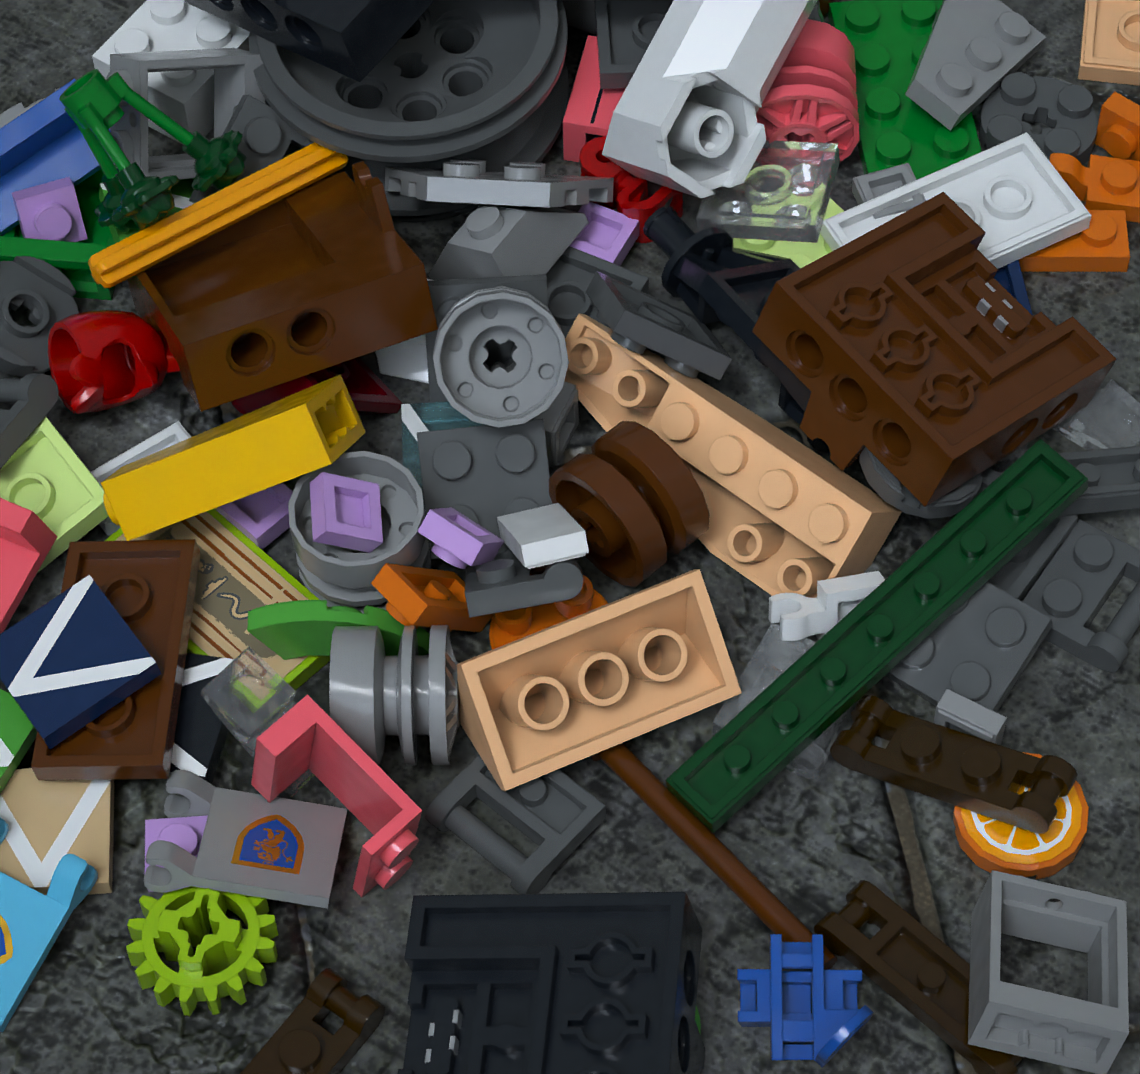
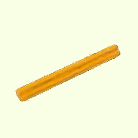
M314 142L158 221L154 225L95 253L88 260L92 278L104 288H111L344 168L349 159L345 154L327 149Z

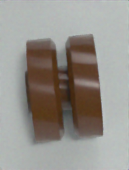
M621 421L592 445L591 454L579 453L556 470L549 478V495L552 503H559L586 532L589 548L586 558L606 576L624 586L637 587L667 562V553L679 554L709 529L710 513L703 492L690 469L673 448L654 431L635 421Z

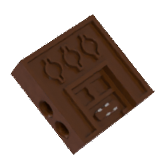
M364 161L352 164L355 183L345 171L323 178L127 279L136 311L142 319L154 326L157 332L161 331L165 336L169 350L178 363L183 384L201 412L438 330L424 263L395 231L383 183L378 177L372 178L369 167Z
M944 192L778 280L752 330L811 391L800 429L812 441L816 438L825 441L829 447V458L841 471H844L854 463L866 447L924 507L1085 408L1116 361V358L1073 316L1057 326L1042 312L1033 316L994 279L998 269L977 250L986 232Z

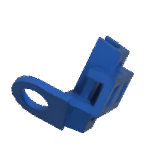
M771 934L769 942V969H737V980L740 983L738 1023L741 1027H770V1060H814L823 1068L871 1019L874 1013L866 1005L858 1009L857 984L862 981V970H824L823 934H812L811 942H782V934ZM782 969H811V971H782ZM811 986H812V1013H811ZM783 1042H812V1044H783Z

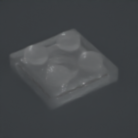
M766 140L744 183L732 188L721 186L711 190L716 194L702 198L696 217L698 232L710 227H722L732 238L817 243L840 163L838 143Z

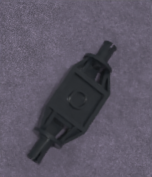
M668 206L667 209L662 207L655 211L645 222L643 233L669 258L661 276L662 286L673 297H681L702 324L721 321L731 327L753 350L756 359L764 366L770 368L781 381L778 405L795 422L801 425L811 391L752 332L775 283L800 268L790 258L734 248L733 238L722 227H710L695 234L671 206ZM807 436V441L818 452L830 451L828 445L822 439L816 438L812 441Z

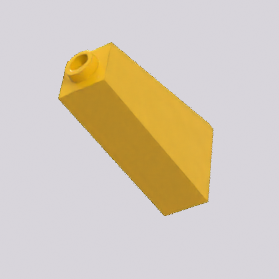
M340 374L122 466L101 482L104 489L103 500L105 509L112 522L121 527L126 540L130 541L331 465L362 437L366 431Z

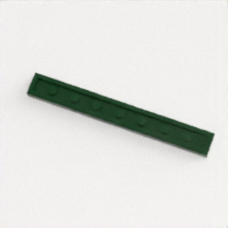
M1038 440L665 780L667 789L714 833L1080 497L1088 488V478L1043 440Z

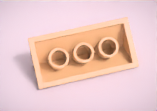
M700 569L691 570L457 664L460 724L496 783L503 791L510 790L742 693Z

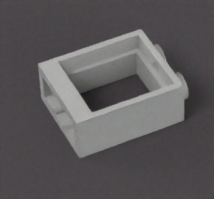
M237 48L110 54V72L106 80L118 72L127 85L147 101L148 72L214 69V138L223 135L243 95H251L265 103V97L259 89L253 71L263 64L259 53H250L247 50ZM121 100L119 106L124 111V115L111 127L110 133L131 164L137 162L146 177L159 176L161 179L165 176L176 175L178 179L195 178V159L188 154L148 156V118L127 102Z
M992 870L971 913L968 1044L1095 1074H1107L1129 1034L1127 902L1088 891L1076 890L1029 879L1024 876ZM1049 899H1058V900H1060V901H1058V902H1050V901H1048V900H1049ZM1001 933L1087 953L1088 1001L1000 981Z

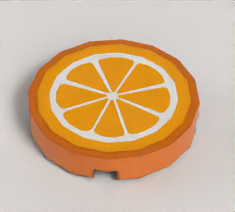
M1026 753V754H1029V755H1032V756H1035V757H1038V758H1042V757H1043V756L1040 755V754ZM1075 781L1068 795L1058 797L1055 803L1057 815L1049 830L1045 833H1034L954 805L953 822L955 825V835L960 848L976 866L989 873L995 870L1024 877L1037 875V880L1053 876L1074 860L1085 840L1089 807L1080 784ZM1021 785L1017 794L1031 791V788Z

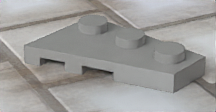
M943 0L905 95L951 131L1001 85L1005 76L1014 73L1038 51L1046 36L1029 24L1022 15L1014 12L1000 0Z

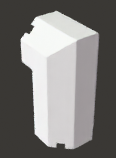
M673 0L613 111L602 155L636 177L701 199L716 194L711 190L721 186L732 188L744 183L766 142L764 124L757 122L756 114L759 108H762L761 104L818 0Z

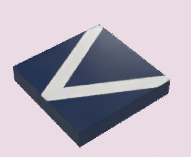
M90 575L0 634V681L49 749H52L162 674L154 659Z

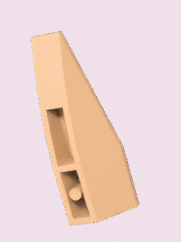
M585 314L577 315L565 338L569 361L565 382L576 385L578 400L606 432L621 421H635L654 431L673 448L690 469L703 492L710 513L709 529L698 539L710 553L772 596L780 593H797L806 597L817 598V581L861 574L871 566L902 511L885 502L872 490L793 437L700 379L688 377L674 370L664 362V358L648 349L643 354H638L621 346L610 337L613 332L611 328Z

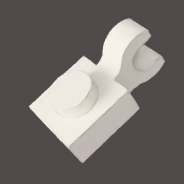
M879 571L817 581V598H810L797 593L773 595L769 597V621L771 623L780 622V638L782 641H798L815 634L818 640H820L885 579Z

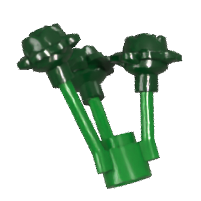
M94 69L72 83L59 98L65 106L64 110L78 126L104 173L102 182L108 193L104 200L94 209L96 216L99 217L98 223L101 227L115 225L119 231L128 232L130 229L143 230L147 224L154 225L163 217H166L168 212L175 207L174 198L170 190L179 182L176 175L165 176L161 179L159 176L146 177L137 162L133 164L129 162L108 130L124 115V111L119 106L121 100L127 102L183 144L182 150L195 159L194 172L196 176L191 185L194 190H199L203 193L210 186L216 189H223L233 184L237 177L244 172V162L247 157L238 149L243 134L239 131L229 130L222 136L208 140L198 131L190 133L133 91L118 72L106 80L98 69Z

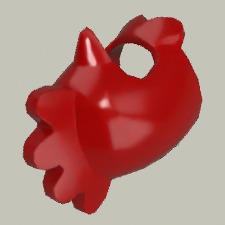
M100 310L73 314L56 322L50 329L48 358L51 375L58 386V395L64 405L73 413L98 412L144 398L154 393L162 385L166 373L180 371L161 331L157 332L154 326L134 312Z

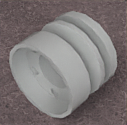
M506 286L477 289L455 302L439 324L433 351L437 384L450 405L473 422L498 428L525 424L546 411L563 388L569 364L565 336L549 308L527 291ZM492 338L499 344L505 343L508 339L513 341L515 345L511 348L510 352L514 362L508 367L501 362H496L491 367L484 362L489 356L485 345L487 341Z
M368 451L343 453L331 465L304 474L297 481L288 503V512L300 581L318 599L327 600L328 607L347 606L355 608L363 614L366 605L386 610L385 605L388 600L371 584L385 563L432 569L429 540L417 532L425 519L422 489L411 471L393 458ZM326 472L379 484L383 543L372 552L368 553L313 542L310 482L320 473Z
M415 625L404 626L398 656H386L383 637L378 626L334 627L329 672L330 717L378 766H380L383 758L387 736H399L401 753L407 766L417 765L419 735H429L433 765H450L452 746L457 730L460 728L457 681V664L459 662L456 660L451 645L449 626L431 625L429 655H419Z

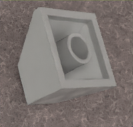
M480 204L448 241L430 271L429 277L431 280L546 274L589 221L584 213L558 207Z

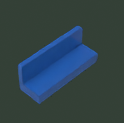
M75 78L0 128V236H3L19 225L12 192L70 177L75 187L101 169L78 126L64 110L65 106L59 100L61 94L76 81Z

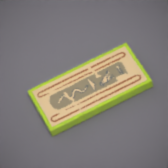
M215 509L132 539L196 540L201 556L187 653L242 660L248 673L238 702L259 721L330 661V656L309 655L284 660L247 631L248 611L280 602L320 599ZM120 527L104 541L127 540Z

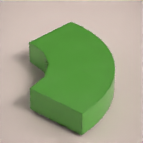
M327 600L280 602L248 611L247 631L284 660L308 655L330 656L332 633L335 626H378L383 637L386 656H398L400 639L404 629V625L394 619L387 610L366 605L363 614L359 610L347 606L327 607ZM419 626L416 629L419 655L429 654L430 633Z

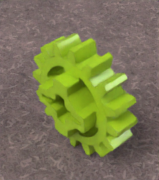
M190 886L163 893V896L158 900L142 895L139 899L145 918L129 919L127 926L131 939L134 942L126 946L131 966L138 967L135 970V974L140 987L144 990L155 986L153 991L157 1004L161 1007H165L175 997H179L183 1015L191 1016L197 1002L207 1001L212 1015L220 1014L221 998L230 995L234 1001L242 1005L247 1002L243 988L244 984L250 982L254 985L264 986L267 982L265 969L261 963L277 962L278 954L275 941L271 939L278 936L275 916L267 914L269 906L266 898ZM227 909L237 914L248 929H242L240 920L228 919L225 915ZM210 928H212L213 934H209ZM192 947H196L195 955ZM158 952H164L166 960L179 963L178 973L163 963L158 956Z

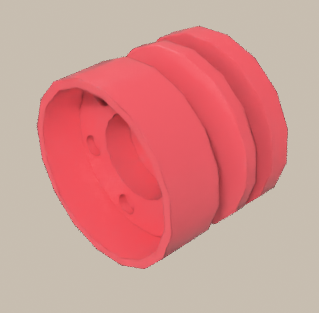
M807 19L761 104L762 108L760 107L756 114L757 122L764 124L766 142L754 165L765 171L778 174H813L832 168L851 155L859 142V114L856 94L855 52L845 33L828 23Z

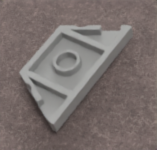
M450 159V162L443 163V169L386 166L385 191L401 192L400 195L432 202L550 208L565 205L589 204V201L613 202L614 178L545 174L546 164L535 162H510L509 166H504V172L486 171L485 160Z

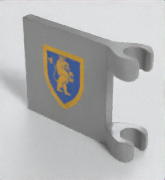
M175 770L171 772L166 783V791L170 794L165 800L164 814L168 818L208 815L197 857L169 841L157 840L151 843L146 854V863L149 866L146 868L144 875V885L148 890L166 893L193 886L328 909L347 816L346 808L276 797L269 803L261 794L215 787L190 771Z

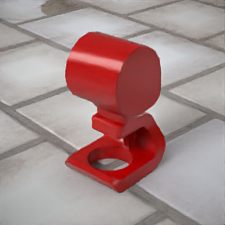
M606 136L594 138L585 143L580 150L579 156L581 176L614 178L613 202H590L611 210L618 207L619 213L624 214L628 218L639 220V236L635 242H653L643 233L645 222L655 211L664 207L671 197L673 199L670 206L677 212L680 218L682 217L683 192L662 186L650 198L645 200L648 196L647 180L639 177L634 178L631 173L602 155Z

